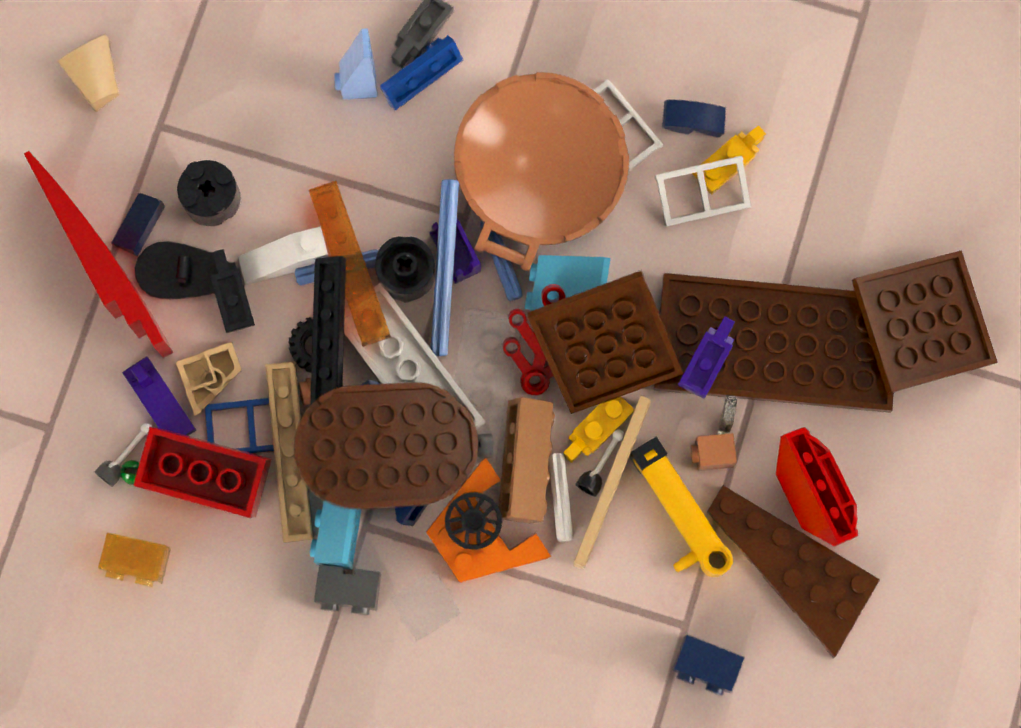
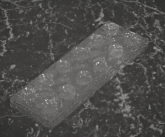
M465 308L454 381L486 422L476 429L477 435L492 434L493 457L487 458V460L500 478L508 401L512 400L517 368L513 359L504 353L502 344L508 337H515L520 342L521 334L510 325L508 320L509 314ZM514 315L512 321L515 323L523 320V316ZM509 343L506 346V349L509 351H514L517 348L515 343ZM476 458V462L472 472L475 470L480 461L484 458ZM499 482L488 490L498 492Z

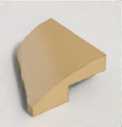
M106 35L85 43L57 61L96 112L119 96L114 74V63L109 47L110 41Z
M232 342L176 362L194 416L200 414L242 370Z

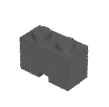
M319 565L314 602L321 604V610L339 612V607L351 608V613L369 615L370 610L377 611L381 582L380 572L355 569V575L345 574L346 570L343 567Z

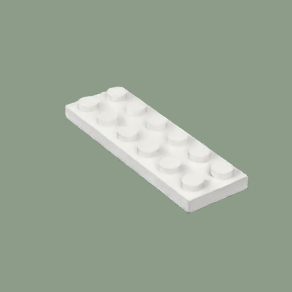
M380 283L345 309L344 333L382 384L420 382L438 386L450 392V395L466 407L476 429L486 423L391 295Z

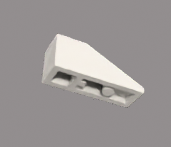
M320 226L290 234L242 254L238 258L245 285L294 273L298 268L315 264L316 258L329 257Z

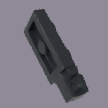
M224 249L212 252L216 267L209 269L211 273L210 279L226 333L255 326L239 268L236 267L235 262L228 264Z

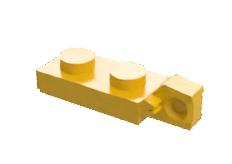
M759 125L747 135L741 131L700 165L742 156L743 166L745 167L759 152L756 145L764 139L766 133ZM736 163L704 170L707 191L712 195L738 173ZM697 172L692 173L694 177L698 180Z
M621 396L599 404L568 437L573 443L563 452L565 458L572 463L582 452L587 457L591 453L594 454L613 432L634 413L635 409Z

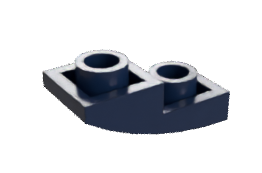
M666 100L664 101L662 128L686 135L695 131L719 138L725 132L726 107L696 101Z

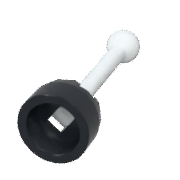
M617 429L613 432V440L595 470L584 472L578 479L576 486L583 492L594 497L599 493L602 487V478L599 473L618 441L623 440L624 432Z

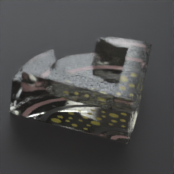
M726 394L717 435L730 434L738 400L736 396Z

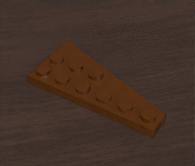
M723 485L707 513L724 533L734 541L750 563H753L763 575V578L788 607L797 614L813 636L823 644L832 658H835L880 579Z

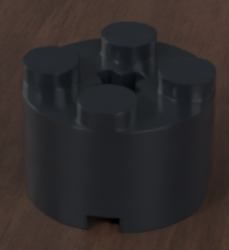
M212 160L194 161L187 165V168L179 178L177 185L178 198L186 213L196 223L204 226H217L236 214L240 206L241 194L232 172L225 165ZM209 190H214V193L210 192L208 194V197L204 196V194L208 193Z
M412 236L393 237L386 241L377 252L375 270L378 282L393 299L405 303L421 298L431 289L435 281V262L432 251L425 242ZM402 265L406 268L410 266L411 271L401 272L400 267Z

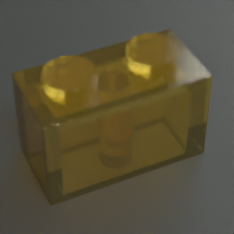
M107 532L98 568L106 572L105 577L123 581L124 576L136 578L135 584L153 587L154 582L163 583L171 548L166 545Z

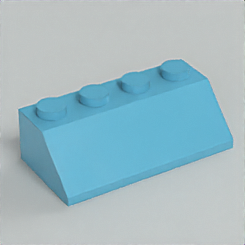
M323 501L322 509H317L315 517V527H319L318 538L312 539L310 557H314L316 565L343 567L344 569L352 570L362 509H344Z

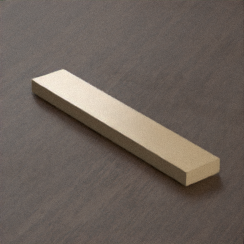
M296 362L265 364L283 543L312 540L314 535L309 488L301 478L294 458V437L301 419Z
M640 396L573 563L575 567L583 569L587 564L651 401L646 397Z

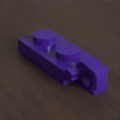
M724 316L718 330L710 327L709 331H706L678 386L705 399L733 346L734 339L728 335L735 321Z

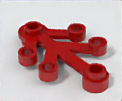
M549 284L541 292L544 306L566 298L563 288L557 284ZM551 291L558 293V297L554 300L547 297ZM513 309L508 315L509 323L519 331L533 351V363L531 365L522 354L520 342L515 337H508L503 341V351L513 359L522 372L520 377L522 389L529 395H540L548 389L550 378L554 375L549 365L544 367L546 357L534 331L527 323L525 312L521 309ZM516 314L523 316V320L519 323L512 321L513 316ZM509 343H515L517 348L514 351H509L506 349V346ZM532 376L540 377V381L536 384L529 382Z

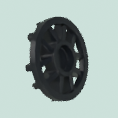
M478 492L464 493L454 499L449 505L445 515V527L449 537L460 547L471 550L481 549L490 545L498 537L502 527V515L498 505L489 496ZM469 497L480 498V500L474 508L469 500ZM465 499L469 506V509L465 512L457 504ZM484 500H486L491 506L483 513L479 508ZM455 507L461 516L450 518L451 512ZM494 509L497 520L486 518V516ZM461 521L462 527L452 531L450 523ZM486 522L496 525L494 533L484 528ZM466 531L464 543L456 538L455 534ZM480 531L490 535L491 537L488 540L481 543ZM469 533H476V544H468Z

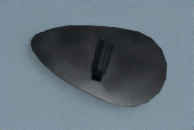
M168 241L156 242L145 248L138 256L135 265V277L141 289L152 297L159 299L200 297L215 294L209 269L215 268L216 264L213 254L208 251L186 244Z

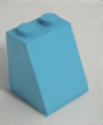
M539 255L538 263H532L529 281H534L533 292H527L525 309L532 311L544 306L541 292L549 284L561 286L566 298L607 283L610 258ZM551 291L547 297L554 300L558 297V293Z

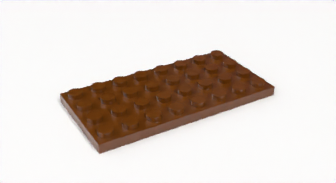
M670 273L663 274L660 316L682 367L683 374L706 331L708 332L710 327L718 330L724 316L735 321L728 335L734 339L733 346L707 396L887 413L893 411L894 392L889 394L886 392L855 291ZM683 374L654 384V391L693 394L678 386Z

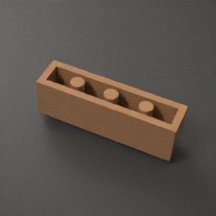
M525 397L508 401L499 496V509L502 520L528 524L543 522L547 511V502L545 500L546 487L550 479L548 471V459L552 452L550 436L551 428L555 421L553 402Z

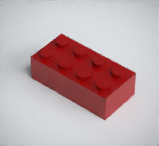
M149 427L133 486L253 518L256 517L272 459L158 427Z

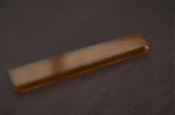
M333 181L309 189V194L331 257L343 256L346 258L345 298L362 347L391 338L337 182Z

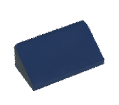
M138 193L111 244L138 257L165 208L164 203L157 198Z

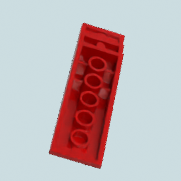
M30 151L25 152L24 155L103 305L115 319L123 315L128 326L138 338L147 335L153 347L163 358L174 353L149 308L109 248L49 172Z

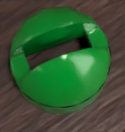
M136 460L127 461L121 467V478L129 485H134L136 474L125 473L126 468L138 470L140 462Z

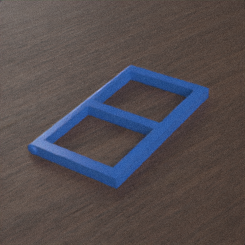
M269 398L208 404L205 407L207 440L215 443L212 411L247 407L250 447L236 449L249 453L274 451L273 445L257 446L253 407L269 405Z

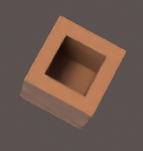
M733 433L697 436L695 445L690 446L692 463H697L698 471L733 468L737 463Z

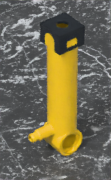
M656 436L633 450L629 457L639 473L644 475L692 550L674 563L673 567L676 572H680L699 561L700 567L706 575L720 577L732 566L733 556L731 551L721 542L667 458L668 453ZM717 553L723 557L724 565L722 568L715 569L709 564L708 558L710 554Z

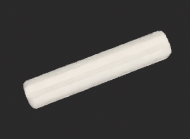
M554 453L550 455L548 460L556 536L558 542H568L573 539L565 456L563 453Z

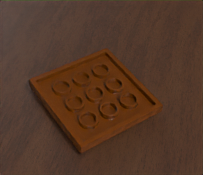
M962 250L851 280L887 394L998 363Z
M642 270L527 312L531 327L571 414L683 374L682 367Z

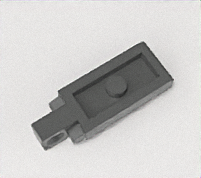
M424 0L397 34V40L394 43L397 49L391 56L392 63L402 69L411 57L417 59L453 14L454 7L443 0Z

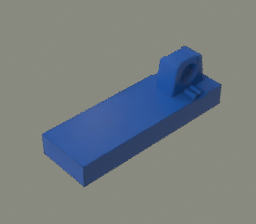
M449 35L444 39L436 38L435 41L426 46L427 51L380 85L389 105L394 110H397L463 61L455 41Z

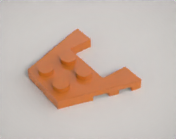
M487 458L480 461L472 474L466 479L461 488L426 531L459 583L544 560L551 556L536 533L511 549L507 548L499 535L487 547L476 550L460 547L449 537L445 527V515L451 502L464 493H483L501 481ZM469 497L474 508L478 503L475 499L476 497ZM465 499L457 503L463 512L469 509ZM455 507L451 512L450 518L461 516ZM461 521L450 523L451 530L461 528ZM486 522L484 528L494 533L495 528L493 525ZM466 531L455 534V537L464 543ZM480 531L481 543H483L491 537L490 535ZM469 533L468 544H476V533Z

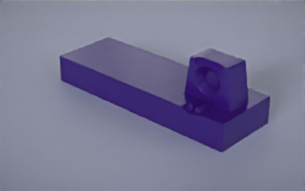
M148 356L122 372L158 428L187 436L196 431V428Z

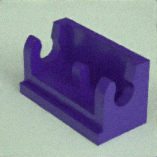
M458 218L456 222L453 267L454 284L481 272V263ZM437 222L431 226L432 231L429 232L436 248L439 226Z

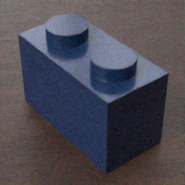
M687 634L684 636L672 671L678 673L676 678L694 685L695 680L707 684L705 690L723 696L724 692H732L745 657Z

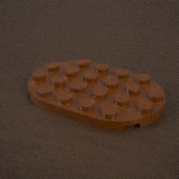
M411 382L344 386L331 390L319 397L303 414L294 437V458L299 474L308 488L320 499L336 507L360 510L429 505L452 495L470 476L478 453L476 427L464 405L450 395V392L432 384Z

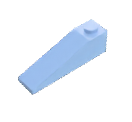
M368 28L361 29L339 62L340 73H334L336 90H341L343 100L377 97L376 69Z

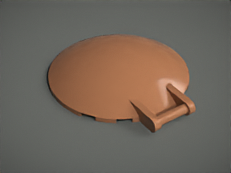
M536 72L535 74L515 75L496 83L495 86L481 94L470 106L456 136L454 167L460 190L466 202L484 222L474 248L475 251L480 253L483 251L518 264L521 266L520 269L529 272L539 245H555L575 240L599 226L613 211L620 200L627 182L629 154L625 141L626 136L619 119L604 103V99L594 90L564 75ZM492 231L529 246L526 255L488 240L490 232Z

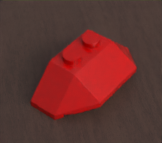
M805 427L782 435L780 437L775 475L801 528L834 547L858 537V529L856 528L858 520L857 504L831 451L821 441L810 435V431Z

